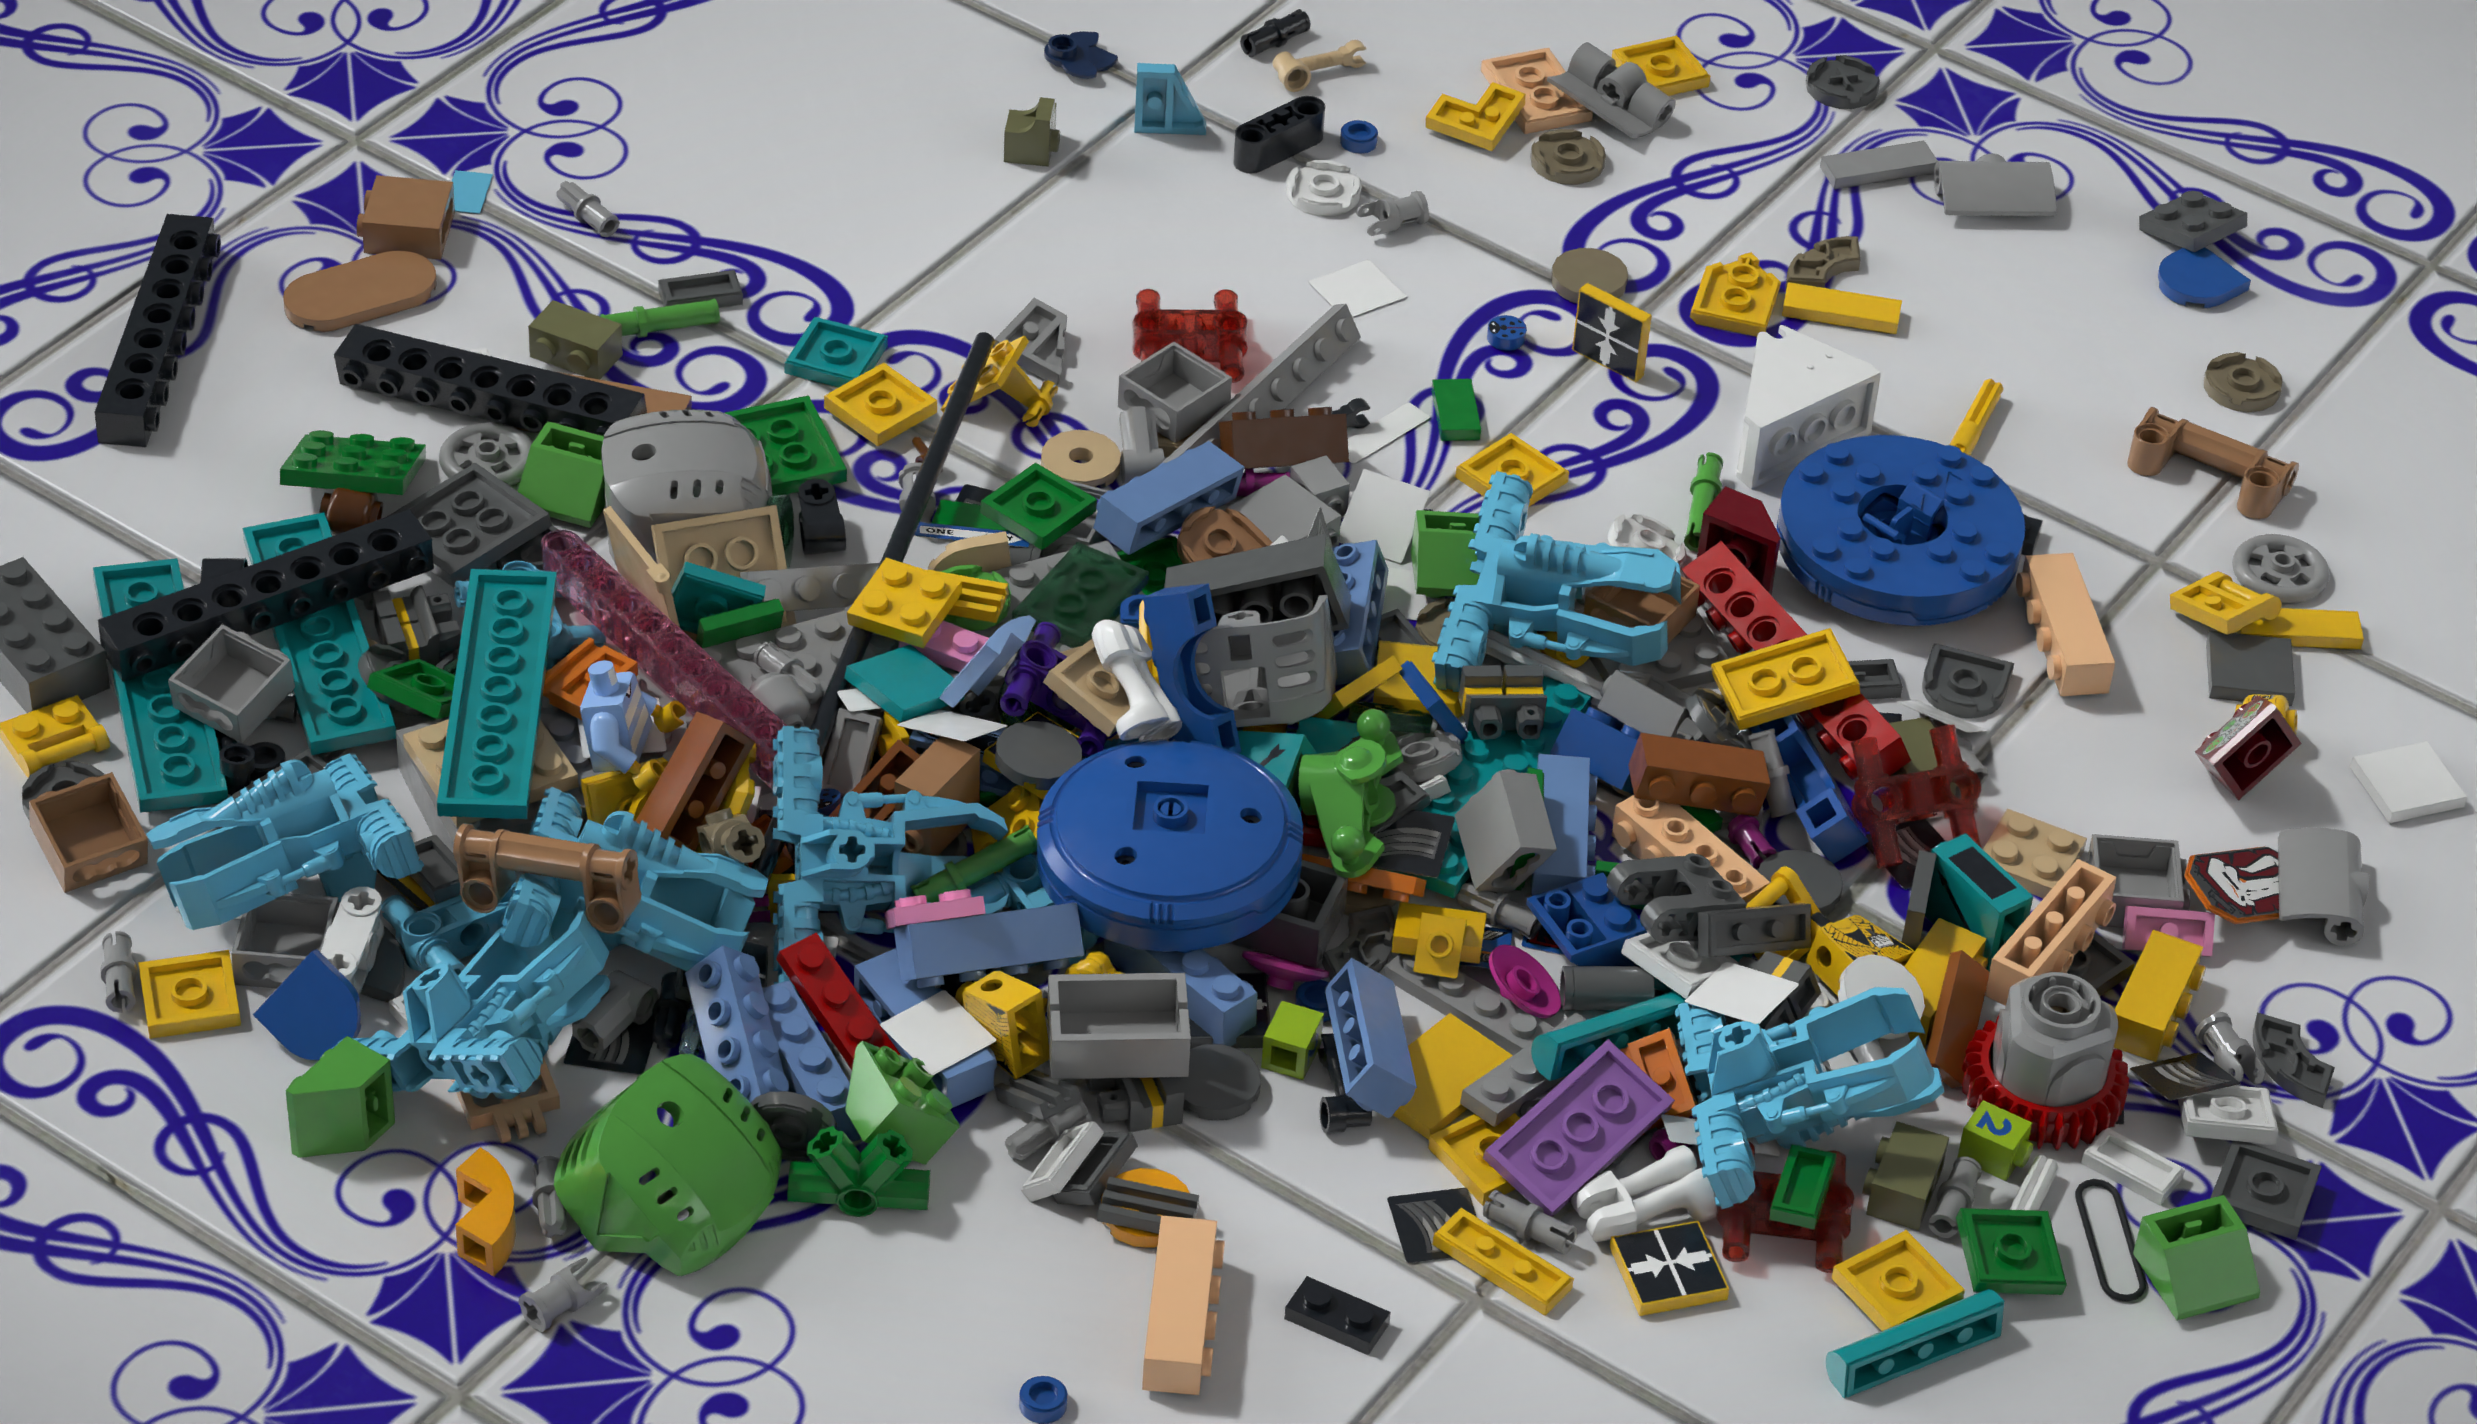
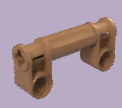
M2155 407L2149 408L2143 420L2135 428L2127 461L2128 467L2133 472L2143 476H2153L2159 474L2171 457L2178 453L2240 477L2243 481L2237 509L2241 514L2253 519H2264L2271 515L2282 498L2290 492L2299 471V463L2292 461L2288 464L2268 456V451L2258 449L2206 429L2186 419L2177 421L2159 414V410Z
M463 823L456 832L453 855L457 862L461 888L460 895L464 903L473 911L479 913L494 911L516 881V871L582 882L587 919L594 928L607 934L620 931L641 901L638 856L633 849H624L622 852L603 850L599 844L595 843L586 844L510 832L505 829H498L496 832L476 830L473 824Z

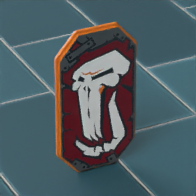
M2263 846L2197 854L2189 857L2184 877L2206 910L2233 924L2279 919L2277 851Z

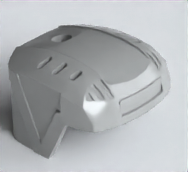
M711 410L651 412L616 421L604 434L601 454L605 481V507L611 506L656 564L657 560L651 525L772 506L771 477L761 441H758L749 429L731 415ZM700 486V496L696 498L693 496L694 487ZM673 487L678 488L675 499L670 498L671 488ZM717 487L723 488L722 494L716 493ZM607 528L609 552H610V555H611V557H612V559H613V561H614V563H615V565H616L615 558H614V553H613V549H612V545H611V541H610V537H609V533H608V528Z
M1320 595L1313 610L1307 615L1281 621L1261 623L1260 614L1256 611L1248 610L1228 613L1222 616L1217 627L1208 631L1200 640L1195 654V668L1199 682L1204 691L1215 702L1234 711L1237 728L1287 723L1288 725H1293L1321 712L1330 703L1335 692L1338 675L1327 595Z

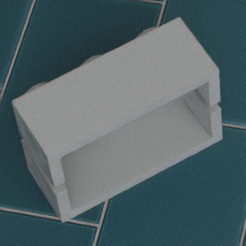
M1185 973L1048 975L1047 1020L1051 1079L1188 1077L1191 1036Z

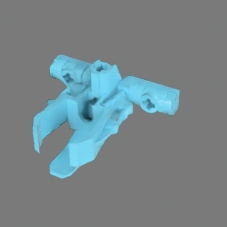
M1496 471V474L1491 475L1489 484H1492V486L1485 493L1478 515L1479 523L1475 524L1473 530L1476 536L1475 539L1470 540L1468 549L1475 550V555L1477 556V561H1472L1470 571L1480 576L1477 585L1455 586L1453 595L1456 598L1455 601L1450 602L1448 611L1451 613L1449 618L1444 620L1437 642V652H1434L1431 662H1435L1433 684L1436 685V689L1446 691L1451 689L1453 692H1459L1462 666H1479L1484 661L1489 629H1495V631L1508 636L1509 643L1514 648H1521L1523 646L1539 650L1548 648L1566 653V657L1570 660H1577L1581 656L1606 658L1626 665L1636 666L1662 659L1668 651L1667 621L1653 626L1629 628L1575 612V598L1583 599L1586 587L1609 585L1650 593L1663 592L1671 595L1681 604L1679 564L1659 549L1609 546L1603 542L1596 545H1585L1558 541L1548 535L1540 536L1533 533L1530 536H1523L1527 522L1529 499L1533 493L1532 485L1515 474L1507 475L1505 472ZM1537 631L1557 632L1558 642L1547 640V637L1537 634Z
M783 726L778 731L777 739H773V750L777 751L773 761V796H777V806H773V818H777V828H773V839L795 845V881L778 884V891H773V903H777V913H773V925H777L775 936H773V971H778V982H773V985L790 980L776 960L780 950L816 932L823 941L821 922L818 919L819 911H838L842 929L850 935L856 932L875 935L883 934V932L894 933V929L887 930L886 923L880 919L863 918L865 911L887 909L888 911L895 908L894 901L914 896L910 888L911 885H915L944 870V864L953 861L955 864L968 857L903 853L901 850L905 846V831L967 824L971 829L987 832L999 841L1008 833L1004 818L979 803L966 804L952 799L922 796L916 790H911L907 794L882 795V793L878 792L858 794L857 792L850 791L846 793L841 801L838 817H823V814L818 812L823 779L820 746L817 744L820 732L816 728L815 730H810L809 727L801 726L798 729L794 728V726ZM903 803L902 811L893 812L887 821L866 818L864 808L882 807L883 804ZM995 873L966 888L973 890L992 881ZM1009 893L995 903L985 904L986 914L999 913L1005 907ZM793 985V987H794V989L796 990L798 996H799L800 998H802L801 995L799 994V992L797 991V989L795 988V986Z
M350 753L332 760L326 764L323 770L311 774L307 765L300 760L285 761L280 763L281 770L276 773L273 769L269 771L267 779L262 782L259 778L255 780L253 788L247 790L244 787L241 789L239 797L234 799L233 796H230L215 807L191 809L169 818L170 821L160 824L146 833L154 850L179 843L160 856L157 865L174 908L178 906L186 928L191 930L221 925L299 888L296 880L304 876L308 878L318 874L326 896L338 897L339 902H341L345 892L352 888L370 887L375 889L377 870L386 877L400 879L422 871L424 863L422 860L418 861L419 856L410 834L412 832L410 827L407 826L401 815L395 812V807L390 806L391 802L389 799L378 800L374 789L375 786H378L375 780H372V776L368 774L361 761H356L358 757ZM216 827H223V828L217 829V830H215V831H212V832L203 834V835H201V836L192 838V837H194V836H196V835H199V834H201V833H204V832L209 831V830H211V829H214V828H216Z
M554 787L545 789L544 795L547 798L542 799L535 819L532 821L529 835L586 844L595 843L599 844L603 850L622 852L624 849H633L637 853L638 878L642 894L641 901L621 930L616 932V934L621 936L620 942L685 971L691 969L722 945L742 952L750 933L744 932L755 907L753 897L763 898L768 882L767 877L755 869L744 866L745 863H740L721 854L696 853L684 845L679 848L674 845L675 840L668 837L667 840L662 838L661 831L655 828L654 832L647 829L648 823L641 820L640 824L633 820L634 814L627 811L611 813L603 825L588 819L583 831L577 838L583 819H581V805L569 793H564L562 790ZM530 873L520 874L516 886L512 888V896L509 898L502 922L505 929L501 928L499 935L503 941L515 943L525 948L542 944L549 936L550 931L555 940H557L569 930V925L577 916L578 908L586 912L583 883Z
M578 908L577 916L569 925V930L557 940H555L550 931L549 936L542 944L528 948L503 941L499 935L501 929L499 928L459 975L456 974L450 963H439L437 966L420 974L403 991L408 1030L400 1038H397L388 1031L380 1030L371 1038L352 1039L390 1059L393 1092L418 1091L431 1079H455L453 1085L447 1090L448 1092L463 1091V1093H469L481 1099L487 1098L493 1093L499 1099H513L521 1092H525L532 1085L531 1083L537 1080L541 1074L540 1068L541 1064H543V1057L547 1053L549 1045H552L562 1028L585 1018L601 1001L600 998L609 990L610 980L607 975H597L603 970L609 951L596 929L588 921L586 912Z
M1874 987L1830 1007H1815L1811 1009L1809 1016L1799 1019L1790 1025L1783 1023L1766 1031L1760 1027L1759 1023L1753 1024L1748 1021L1726 1025L1724 1014L1686 1002L1679 1004L1675 1010L1676 1019L1680 1018L1677 1027L1680 1045L1683 1049L1682 1057L1684 1062H1688V1065L1685 1067L1686 1076L1694 1075L1696 1090L1701 1091V1094L1697 1095L1699 1104L1691 1110L1693 1118L1697 1117V1121L1694 1123L1695 1132H1700L1696 1139L1700 1162L1703 1165L1702 1174L1703 1178H1708L1716 1195V1206H1721L1722 1209L1731 1207L1738 1202L1742 1203L1748 1200L1747 1198L1754 1193L1755 1181L1753 1171L1756 1170V1165L1747 1140L1748 1138H1756L1759 1145L1776 1139L1779 1145L1785 1149H1790L1791 1144L1806 1147V1141L1811 1139L1814 1143L1820 1140V1134L1824 1132L1827 1135L1834 1133L1833 1127L1840 1125L1843 1128L1848 1125V1120L1853 1117L1857 1121L1867 1117L1896 1116L1933 1102L1945 1092L1939 1069L1932 1067L1919 1035L1907 1046L1891 1053L1888 1058L1828 1072L1823 1064L1824 1061L1889 1033H1925L1911 997L1904 988ZM1792 1033H1797V1036L1791 1037L1793 1036Z

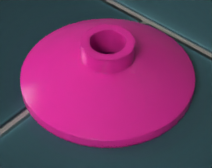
M1499 945L1490 953L1489 967L1494 980L1500 988L1501 996L1513 1002L1526 1013L1538 1018H1551L1559 1011L1561 1007L1559 990L1550 974L1535 958L1520 948L1511 945Z
M1243 950L1242 957L1249 964L1269 975L1267 985L1293 991L1295 982L1317 981L1328 978L1329 972L1283 958Z

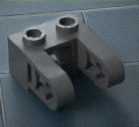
M1690 853L1686 856L1625 860L1617 864L1607 877L1608 889L1622 904H1647L1641 913L1640 923L1656 941H1688L1695 950L1698 949V912L1746 908L1747 903L1733 889L1732 884L1726 881L1711 866L1707 858L1699 854Z

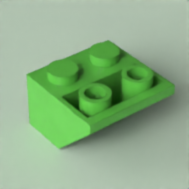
M548 421L530 446L518 492L548 512L552 518L591 528L605 507V481L601 454L604 436Z
M1416 510L1411 547L1416 594L1426 595L1430 598L1456 597L1453 595L1455 586L1477 585L1480 575L1470 571L1472 561H1477V556L1475 555V550L1468 549L1470 540L1475 539L1476 533H1473L1475 524L1479 523V514Z
M346 1036L333 1049H328L324 1052L314 1066L302 1076L296 1077L285 1090L291 1151L298 1158L365 1151L395 1124L390 1059L349 1036Z
M861 1041L856 1047L845 1109L847 1115L863 1142L869 1144L878 1133L884 1134L889 1130H893L903 1135L906 1143L913 1149L912 1160L926 1165L960 1127L950 1110L952 1108L951 1101L936 1087L932 1080L934 1075L929 1074L921 1067V1065L926 1066L922 1060L918 1058L910 1060L898 1055L887 1046L879 1048Z
M2224 1195L2142 1217L2133 1254L2176 1320L2259 1298L2260 1288L2247 1229Z

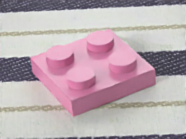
M971 889L944 892V894L938 895L939 902L927 903L926 895L900 898L894 901L895 908L884 912L886 929H894L895 927L983 915L986 914L984 897H971Z

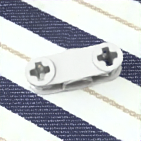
M356 887L345 892L334 920L327 929L321 953L351 982L359 995L368 972L374 965L377 949L384 936V924L379 918L382 898L379 892L370 887Z

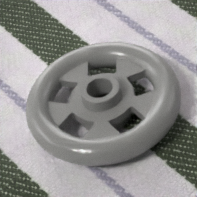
M500 423L473 424L457 430L445 440L440 449L439 462L448 478L462 471L463 467L467 464L477 463L511 487L521 481L529 449L533 442L525 433L509 425ZM462 446L470 447L467 454L457 451ZM517 447L520 451L518 455L509 456L507 449ZM503 466H507L509 468V470L497 474L495 473L496 471L500 470Z
M2265 534L2250 538L2237 548L2232 560L2235 576L2244 587L2259 594H2272L2278 597L2281 603H2299L2310 600L2319 595L2329 581V567L2321 553L2310 544L2291 536ZM2269 550H2279V552L2270 553ZM2249 559H2260L2262 560L2261 565H2251L2249 564ZM2303 559L2309 566L2302 567L2298 560ZM2265 577L2268 581H2270V582H2272V583H2274V584H2277V585H2273V584H2270V583H2268V582H2265V581L2262 580V578ZM2301 577L2308 583L2298 586L2294 581Z

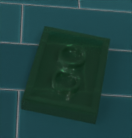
M1077 542L1012 611V620L1030 615L1036 620L1031 630L1033 632L1039 623L1051 622L1061 631L1062 636L1059 643L1070 648L1083 646L1092 639V632L1096 623L1102 620L1114 621L1120 615L1121 603L1130 596L1138 595L1149 583V571Z

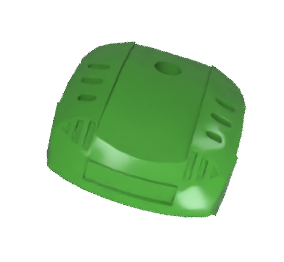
M680 1054L666 1058L643 1072L633 1084L602 1106L571 1137L560 1156L555 1171L554 1187L561 1204L581 1228L582 1234L597 1251L646 1253L663 1268L677 1276H684L699 1271L715 1262L741 1240L756 1223L774 1198L773 1194L780 1175L782 1150L768 1123L730 1081L701 1058L692 1054ZM657 1108L665 1109L671 1114L674 1122L673 1127L667 1126L659 1120ZM650 1171L655 1172L656 1177L645 1185L639 1183V1179ZM671 1190L673 1197L665 1203L659 1204L657 1198L666 1191ZM684 1209L687 1210L689 1216L683 1221H679L677 1219L678 1213Z

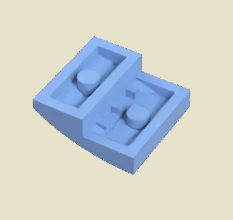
M1030 615L1022 616L998 628L945 688L939 698L954 708L969 689L979 696L1026 642L1036 620Z

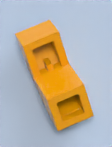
M480 1147L456 1169L458 1201L472 1208L455 1224L457 1254L494 1277L507 1262L515 1243L514 1191L509 1175L495 1157Z

